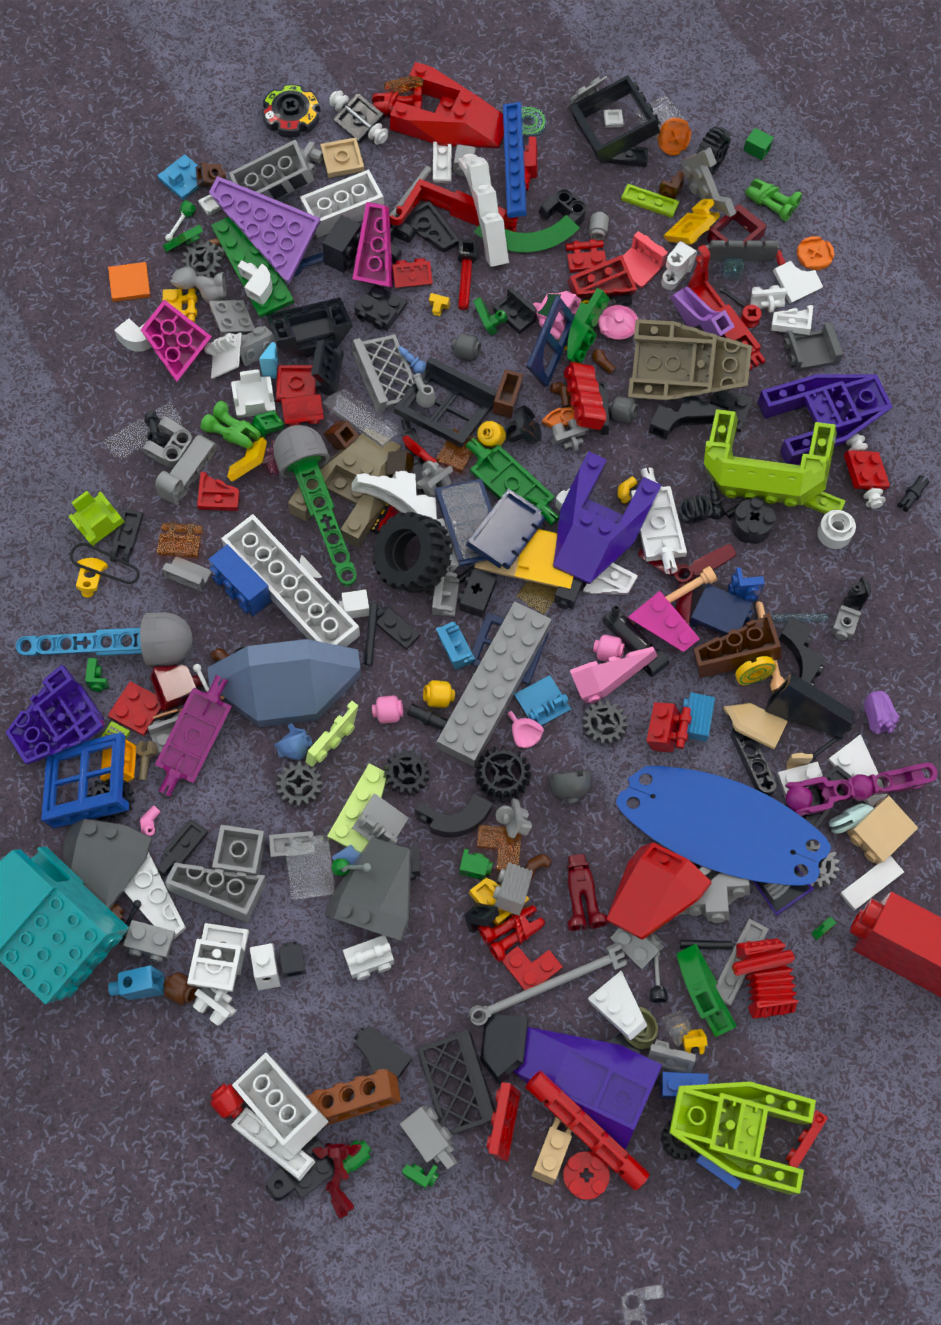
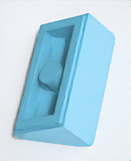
M271 342L261 355L259 361L262 377L270 376L271 379H277L278 354L275 342Z

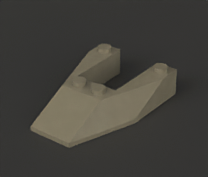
M368 429L359 434L346 449H340L331 456L329 461L320 468L328 491L356 505L340 531L343 540L357 548L365 540L387 502L366 493L352 491V482L357 474L366 473L370 476H387L388 452L400 451L401 445ZM310 480L306 486L313 490L318 487V483L315 480ZM298 487L288 502L289 513L307 522L310 518V513L300 487ZM317 498L314 501L313 504L315 507H317V505L321 501V498Z

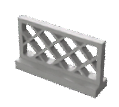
M396 335L363 342L359 338L354 339L352 342L351 353L377 414L384 412L385 408L396 406L405 395L403 393L406 388L410 389L415 383L412 380L413 374L405 357L398 350L400 345ZM392 341L395 347L393 350H390L383 345ZM372 346L376 348L377 351L375 354H372L368 352L365 347ZM380 351L390 355L387 360L377 356ZM392 356L401 360L400 366L390 362ZM377 361L384 364L382 370L375 368L373 362ZM387 366L396 370L394 376L384 372ZM399 372L408 376L406 382L397 378ZM381 376L391 380L388 386L380 383L379 379ZM393 382L403 386L401 392L391 388ZM390 392L398 397L396 400L388 401L386 395Z

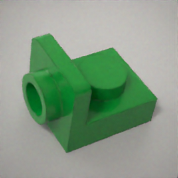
M275 411L255 415L251 425L259 430L261 437L265 439L266 434L282 430L285 424Z
M88 658L85 677L87 687L95 692L109 689L107 679L101 678L102 666L99 665L97 658Z
M406 1164L402 1171L403 1176L423 1189H426L428 1185L432 1187L439 1176L436 1173L438 1170L436 1165H433L427 1177L423 1175L425 1171L416 1164L412 1166Z

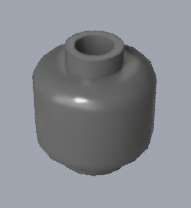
M461 333L457 339H453L451 348L454 350L457 358L473 360L480 354L481 342H479L477 336Z
M617 396L613 402L609 403L608 413L611 414L613 421L630 423L638 415V404L635 403L633 398Z

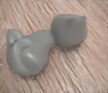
M184 267L176 270L170 280L174 286L186 290L194 286L197 287L203 300L208 304L209 301H223L227 296L224 272H219L214 278L196 276L195 271L191 267Z

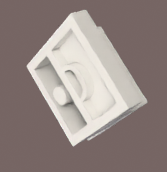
M205 923L202 939L196 940L187 984L233 992L236 975H241L249 930Z

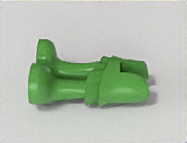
M754 179L751 182V186L745 191V195L756 205L767 206L778 214L784 222L788 221L798 207L803 193L797 191L791 197L779 193V187L759 179Z
M223 401L217 402L213 409V416L207 414L201 421L202 431L223 435V439L229 441V443L237 444L247 449L253 446L249 438L257 441L261 437L259 430L245 420L239 421L229 415V407Z

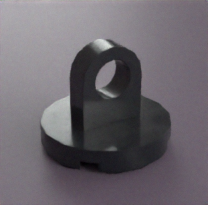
M518 407L515 410L516 420L505 426L506 439L510 442H516L524 438L528 443L535 444L541 440L540 425L538 422L535 423L533 419L535 414L529 407Z

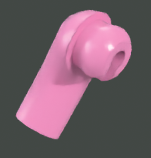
M154 805L140 819L141 833L149 837L155 833L153 820L161 813Z

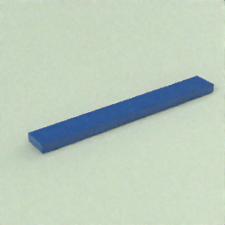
M521 102L503 105L508 218L527 215Z

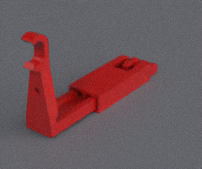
M422 179L417 181L403 206H396V213L400 214V216H389L391 224L401 225L420 200H423L425 202L430 201L433 205L450 211L451 216L476 226L480 225L473 196L458 190L454 193ZM498 207L499 215L504 221V229L516 232L518 217L508 218L507 210Z
M705 245L698 247L701 255L695 257L697 265L688 287L712 310L718 312L725 310L735 327L720 337L735 341L741 339V343L751 345L750 362L756 368L759 366V363H765V358L760 353L761 345L729 304L725 305L709 284L708 264L710 252Z

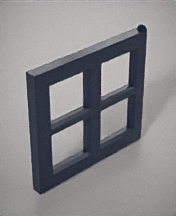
M490 613L486 614L472 650L476 661L470 663L471 665L479 666L482 661L479 659L484 643L488 645L492 643L493 640L487 639L492 623L501 626L505 618ZM548 634L521 681L527 686L531 683Z

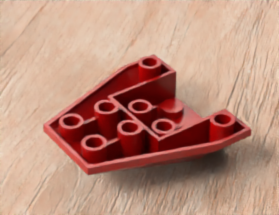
M654 842L641 846L626 866L608 913L607 921L643 940L697 902L712 883L689 859Z

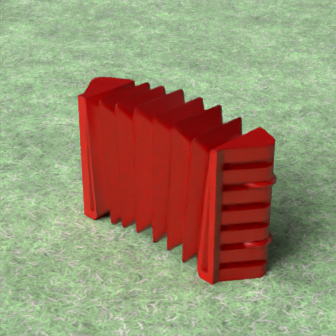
M778 938L747 941L736 944V955L738 959L743 961L781 952L786 946ZM787 964L748 973L745 979L751 981L747 986L752 987L748 991L752 996L748 999L753 1001L748 1006V1010L753 1019L795 1013L798 1000L792 998L797 994L792 989L796 984L791 983L795 977L789 975L793 968L787 967Z

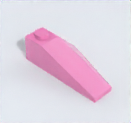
M650 647L630 652L622 659L615 656L610 657L603 664L598 665L597 661L590 662L571 669L570 672L582 700L585 703L595 704L658 656L655 649Z

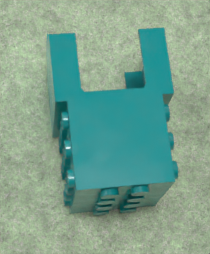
M47 846L39 847L37 849L39 852L32 858H29L21 849H16L0 860V962L45 1005L73 996L83 981L93 973L97 965L107 957L110 950L122 940L124 934L130 929L83 885L85 882Z

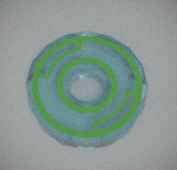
M533 106L522 107L523 138L529 139V137L540 136L546 129L547 119L545 114ZM531 120L533 124L527 125L524 121Z

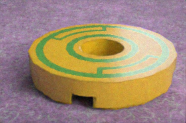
M762 656L757 657L756 662H745L736 670L735 675L740 685H749L771 676L777 667L773 658Z

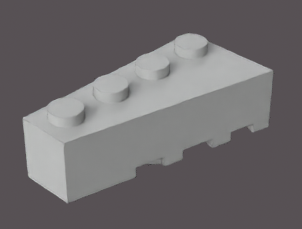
M175 863L165 883L167 890L171 893L248 923L266 886L265 875L257 874L255 876L244 872H226L223 869L215 868V870L201 866Z

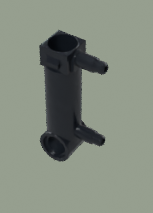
M614 605L612 610L604 615V625L616 637L621 638L622 643L625 644L630 652L650 647L655 649L658 657L643 667L650 677H654L669 665L666 655L645 638L625 616V613L618 605Z

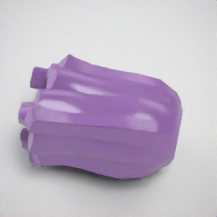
M875 691L868 694L863 705L870 730L876 734L892 733L900 716L895 711L888 694L883 691Z

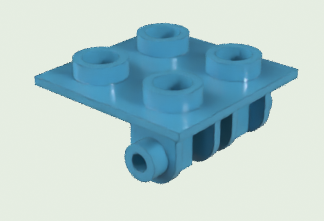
M550 675L514 694L527 717L536 721L541 726L571 710L567 703L569 701L567 695H562Z

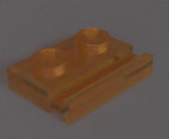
M456 428L453 429V431L460 433ZM471 436L462 448L446 441L436 458L437 463H442L445 467L451 466L454 471L462 474L473 455L466 448V445L473 438L478 442L479 439Z

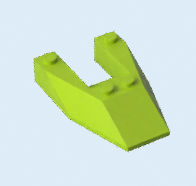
M754 1082L678 1086L669 1133L732 1176L789 1195L800 1194L804 1170L760 1158L767 1115L800 1125L811 1124L816 1100Z

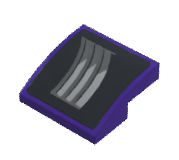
M796 866L794 873L799 877H804L799 867ZM753 881L776 916L795 905V902L814 890L810 884L782 885Z

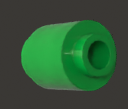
M356 1139L350 1144L351 1147L354 1144H361L362 1147L355 1156L348 1155L347 1159L343 1160L344 1169L348 1174L352 1171L355 1172L371 1158L369 1153L372 1150L364 1140L359 1142Z

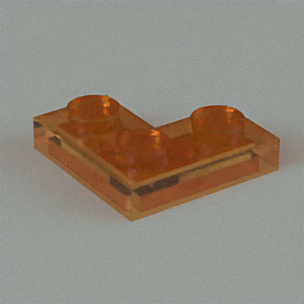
M479 825L477 848L498 850L496 871L505 870L508 863L519 866L522 835L517 833L515 838L508 836L506 827Z

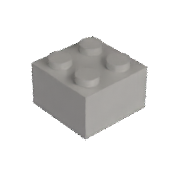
M221 825L212 865L213 870L216 868L223 869L226 872H244L248 875H259L266 842L264 831Z

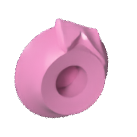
M613 305L607 307L599 317L598 326L600 333L607 338H629L635 332V322L638 317L633 310L626 306Z

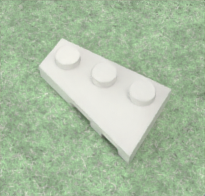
M861 734L828 759L833 767L838 765L851 776L856 774L867 776L878 774ZM878 779V786L884 788L882 781ZM888 794L873 795L869 799L864 800V802L873 807L881 798L886 797Z
M622 971L588 997L591 1005L629 1040L633 1039L647 1027Z

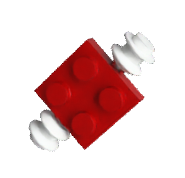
M856 434L847 440L846 445L851 446V448L843 455L854 488L867 489L868 491L863 496L864 499L869 500L866 506L876 509L881 507L886 501L885 497H880V495H882L883 490L890 487L879 452L865 451L868 448V445L863 443L865 436Z

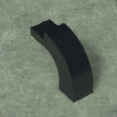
M473 794L469 803L462 811L446 815L419 802L415 808V815H417V819L424 824L431 823L429 827L430 833L442 837H460L473 832L485 822L492 810L493 803Z

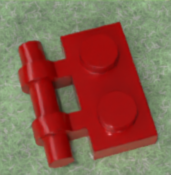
M589 239L588 242L573 241L572 243L565 244L566 251L574 252V254H567L569 272H582L606 262L605 251H597V248H603V240ZM590 249V252L580 253V250Z

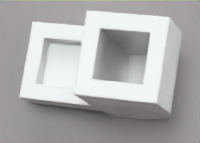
M241 261L237 267L240 276L249 280L244 287L247 297L264 305L273 289L267 267L261 264L257 269L252 263L247 264Z
M127 319L114 330L117 340L129 350L145 351L152 347L140 331L144 324L139 328L133 321Z

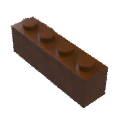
M770 612L764 614L762 618L756 621L752 620L746 623V626L740 629H733L721 638L716 637L694 648V660L699 678L737 670L747 661L756 662L757 657L768 656L772 657L774 661L781 659V645Z

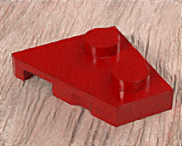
M200 472L198 510L238 511L239 489L231 485L228 486L219 479L215 480L207 476L205 472Z

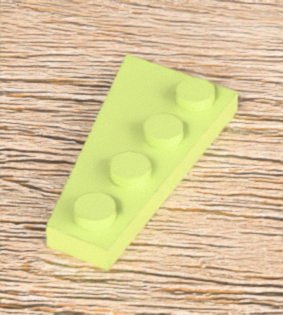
M368 764L327 836L329 839L344 847L351 844L357 851L362 852L369 840L353 830L352 827L374 793L382 798L387 778L383 777L385 771Z

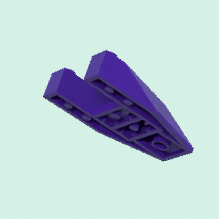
M815 374L761 390L757 402L764 418L807 406L814 423L836 425L837 434L834 447L852 438L893 407L877 374ZM814 431L784 440L780 453L786 464H801L803 454H809Z
M589 451L560 509L553 567L591 584L634 544L658 497L662 485L643 476L624 515L591 501L589 498L604 471L607 459Z

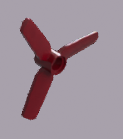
M727 544L695 560L691 566L687 564L679 565L675 561L678 568L677 572L671 573V569H669L670 574L667 575L676 577L680 584L679 589L700 576V573L706 567L710 566L712 570H715L736 556V552L731 544ZM642 547L638 553V556L646 561L644 550ZM663 560L646 561L665 573ZM684 573H690L687 579H681ZM693 590L676 600V611L688 625L690 623Z

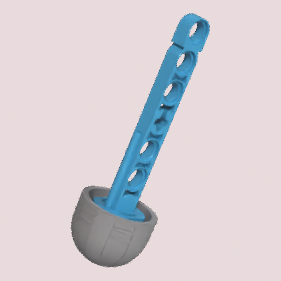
M159 612L146 613L142 618L141 628L96 630V633L42 635L40 637L24 636L17 640L16 650L25 656H39V653L43 655L96 653L97 656L142 654L144 662L148 667L172 666L184 660L191 650L193 638L191 629L185 620L172 613ZM128 635L131 636L132 644L129 647H124L122 643L123 638ZM105 637L112 639V644L108 648H104L102 645V640ZM65 639H70L72 643L68 650L62 648V642ZM45 640L51 641V648L48 651L42 649V643ZM86 640L91 641V644L87 645V648H86V646L78 645V644H77V641H78V642H86ZM25 641H30L31 649L28 652L22 650V644Z

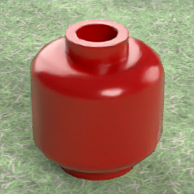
M223 1083L210 1095L212 1097L210 1105L221 1118L225 1119L231 1116L234 1119L243 1111L241 1105L244 1103V1099L232 1084L226 1085Z

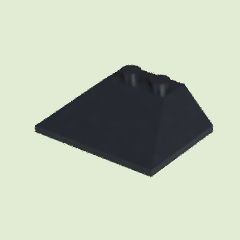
M340 297L267 314V319L277 345L299 357L313 355L316 350L317 341L324 340L333 349L337 348L353 327Z

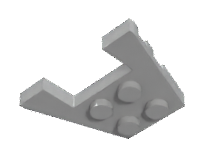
M711 148L700 151L698 154L689 156L681 161L683 174L687 177L690 184L689 189L700 199H713V207L729 217L736 214L731 198L719 195L708 168L717 163Z

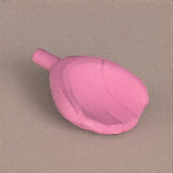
M512 711L508 712V716L514 722L512 724V734L517 747L529 748L540 741L544 728L539 723L530 718L517 719Z

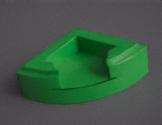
M832 917L826 919L812 932L813 938L818 940L836 924L835 920Z

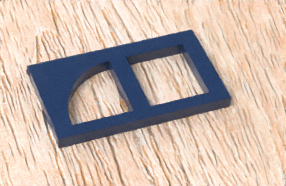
M559 296L554 298L526 364L528 370L545 387L549 386L567 343L570 328L575 317ZM558 312H560L567 322L557 342L550 331ZM545 344L554 352L546 372L543 365Z

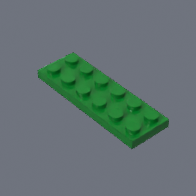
M229 217L211 225L243 288L249 280L240 276L237 266L241 261L247 264L252 263L257 269L261 264L267 267L273 285L271 295L264 305L249 298L259 318L294 303L282 277Z

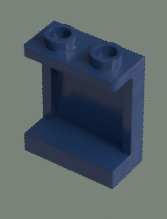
M707 584L689 625L697 628L699 624L720 634L727 635L733 629L742 628L745 621L749 622L753 611L750 610L752 602Z

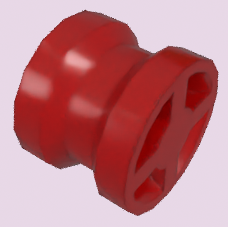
M747 305L743 309L741 320L747 328H754L759 324L762 314L761 309L756 305Z

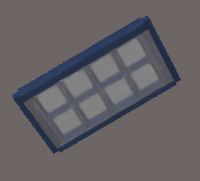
M476 479L435 488L436 498L451 538V544L459 567L488 561L466 546L468 540L492 510L483 481Z

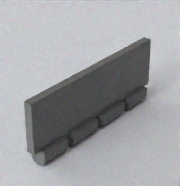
M711 240L710 245H706L710 252L709 261H774L780 249L778 241H764L762 245V241H745L744 243L743 240H728L725 245L724 240Z

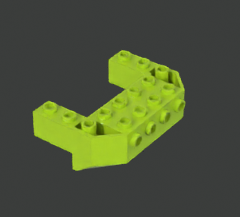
M716 409L710 440L706 441L704 466L709 477L726 497L736 498L738 496L744 497L746 500L760 497L769 504L780 502L789 507H796V505L802 506L826 489L837 434L835 424L815 422L809 454H803L800 466L734 457L732 446L738 422L736 412Z

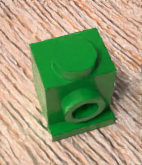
M464 849L459 875L484 880L486 874H491L493 862H489V859L485 858L486 856L483 854L473 853L471 855L468 849Z

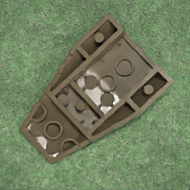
M636 319L634 340L636 341L633 374L629 382L628 398L673 400L748 386L752 352L751 345L723 338L675 321Z

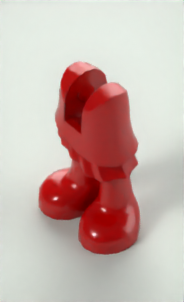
M417 86L414 94L410 96H399V91L395 93L392 91L389 93L373 94L372 105L387 117L391 114L396 101L422 109V86Z
M534 905L522 909L519 915L512 913L511 918L496 927L478 926V931L486 945H489L491 954L498 962L504 960L505 951L517 942L521 945L524 940L527 941L530 936L546 924L542 917L531 923L528 922L527 918L538 911ZM512 929H515V932L511 935L507 936L506 938L498 942L492 943L501 935L505 934L506 932Z

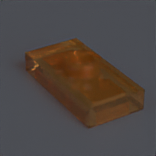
M408 76L384 83V90L408 92L409 88L423 85V78Z

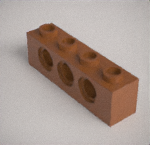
M387 1069L376 1070L374 1074L369 1076L355 1077L353 1081L348 1083H336L332 1088L326 1090H315L311 1095L307 1096L329 1121L325 1126L401 1102L397 1075ZM375 1087V1091L370 1095L372 1088ZM354 1094V1098L350 1101L351 1095ZM334 1100L333 1105L329 1108L331 1101Z

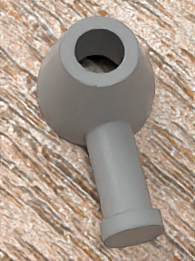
M420 373L413 375L412 380L419 390L416 395V402L422 407L433 406L436 400L433 387L424 385Z

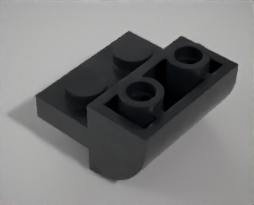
M324 340L317 341L311 375L316 379L315 386L324 395L329 396L335 394L338 390L344 353L341 349L334 350Z

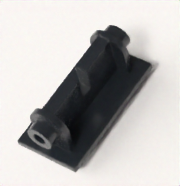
M864 576L861 577L858 583L851 585L848 596L843 600L844 606L849 608L858 606L859 610H862L871 594L870 584L866 582Z

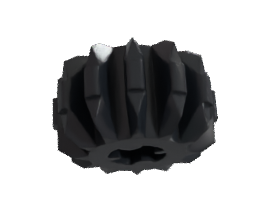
M704 495L684 499L678 506L679 516L682 522L687 524L707 520L713 513L712 502H710L709 497Z

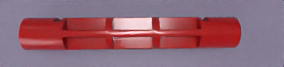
M541 1070L529 1080L525 1088L540 1102H543L546 1108L615 1173H618V1176L633 1190L639 1189L646 1182L650 1173Z

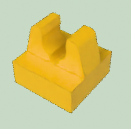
M430 294L429 303L433 306V315L440 316L443 309H449V297Z
M702 1029L680 1031L681 1042L686 1052L691 1053L693 1047H698L699 1054L704 1053L705 1046H707V1037Z

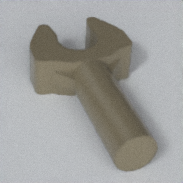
M140 741L136 747V754L141 757L138 780H147L150 758L157 755L158 751L155 742L148 741L147 743Z

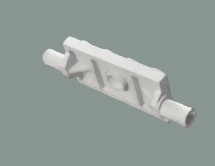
M647 468L641 470L642 477L644 476L656 482L653 468H648L649 473ZM661 486L658 497L639 533L646 561L663 560L666 574H670L669 569H671V573L677 572L678 568L675 558L686 557L687 551L671 487ZM636 490L631 491V499L633 498Z

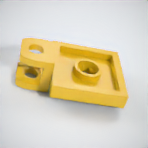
M702 199L692 208L693 213H687L663 235L665 240L675 243L680 241L685 244L695 243L698 237L708 231L710 226L720 217L719 212L709 211L714 205L713 199Z

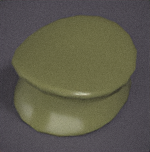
M639 1007L647 1027L631 1040L624 1034L623 1036L632 1046L643 1050L653 1044L658 1033V1025L653 1015L647 1009Z

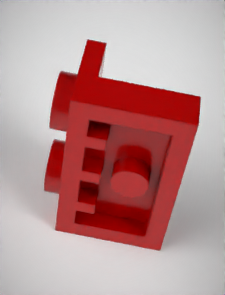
M425 258L415 259L412 263H407V260H400L392 265L395 289L433 284L431 264Z
M320 394L281 399L284 423L289 424V427L301 425L300 422L308 421L309 424L320 423V419H324Z

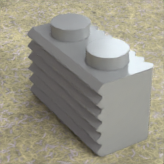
M508 863L505 870L501 869L497 879L501 884L496 886L492 898L496 899L494 906L519 915L525 903L533 871L512 863Z

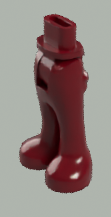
M585 854L568 856V889L572 904V918L567 922L568 930L580 931L579 926H582V930L587 929L582 906V894L586 899L589 928L596 929L608 925L607 915L600 913L598 909L594 879L589 863L586 862Z

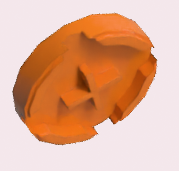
M678 117L670 118L661 126V133L658 134L657 139L658 146L662 152L671 156L679 155L690 143L691 129L687 121Z
M810 236L803 239L796 251L797 259L800 264L808 269L822 270L832 263L834 248L827 240L824 241L818 236Z

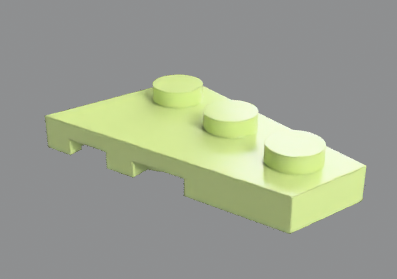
M351 701L347 705V713L343 717L339 715L334 720L330 732L325 731L308 750L306 763L311 767L317 762H322L331 748L335 749L345 735L349 736L353 732L358 705L355 702Z

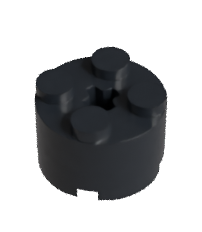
M753 497L741 502L737 506L732 519V531L736 538L744 543L753 544L765 541L776 519L774 510L760 497Z

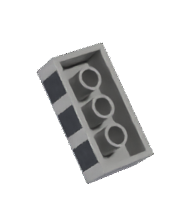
M296 140L229 173L233 183L275 200L315 181L303 150Z

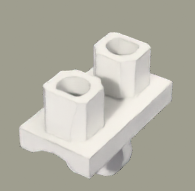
M779 285L771 286L766 290H762L760 287H753L750 305H756L760 309L767 308L768 312H773L774 308L785 307L787 290L786 288H780Z
M199 988L195 993L197 998L193 1008L204 1013L209 1006L212 1007L215 1011L209 1019L216 1025H221L237 1011L228 1004L232 1000V997L227 994L228 991Z

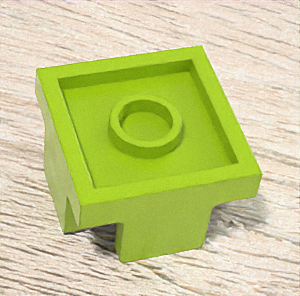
M88 491L80 495L71 503L77 512L68 516L93 546L125 522L101 491L95 498Z

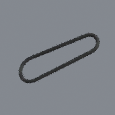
M79 543L71 549L70 560L77 567L125 584H133L140 577V571L137 567L89 543ZM80 546H88L136 570L137 576L133 581H126L86 567L74 561L73 553Z

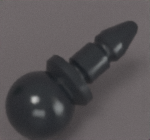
M712 481L710 486L713 506L711 518L719 520L724 516V508L721 506L722 501H718V488L715 482Z

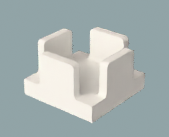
M258 369L240 372L241 380L231 383L237 418L255 416L270 411L276 412L270 376L260 377Z

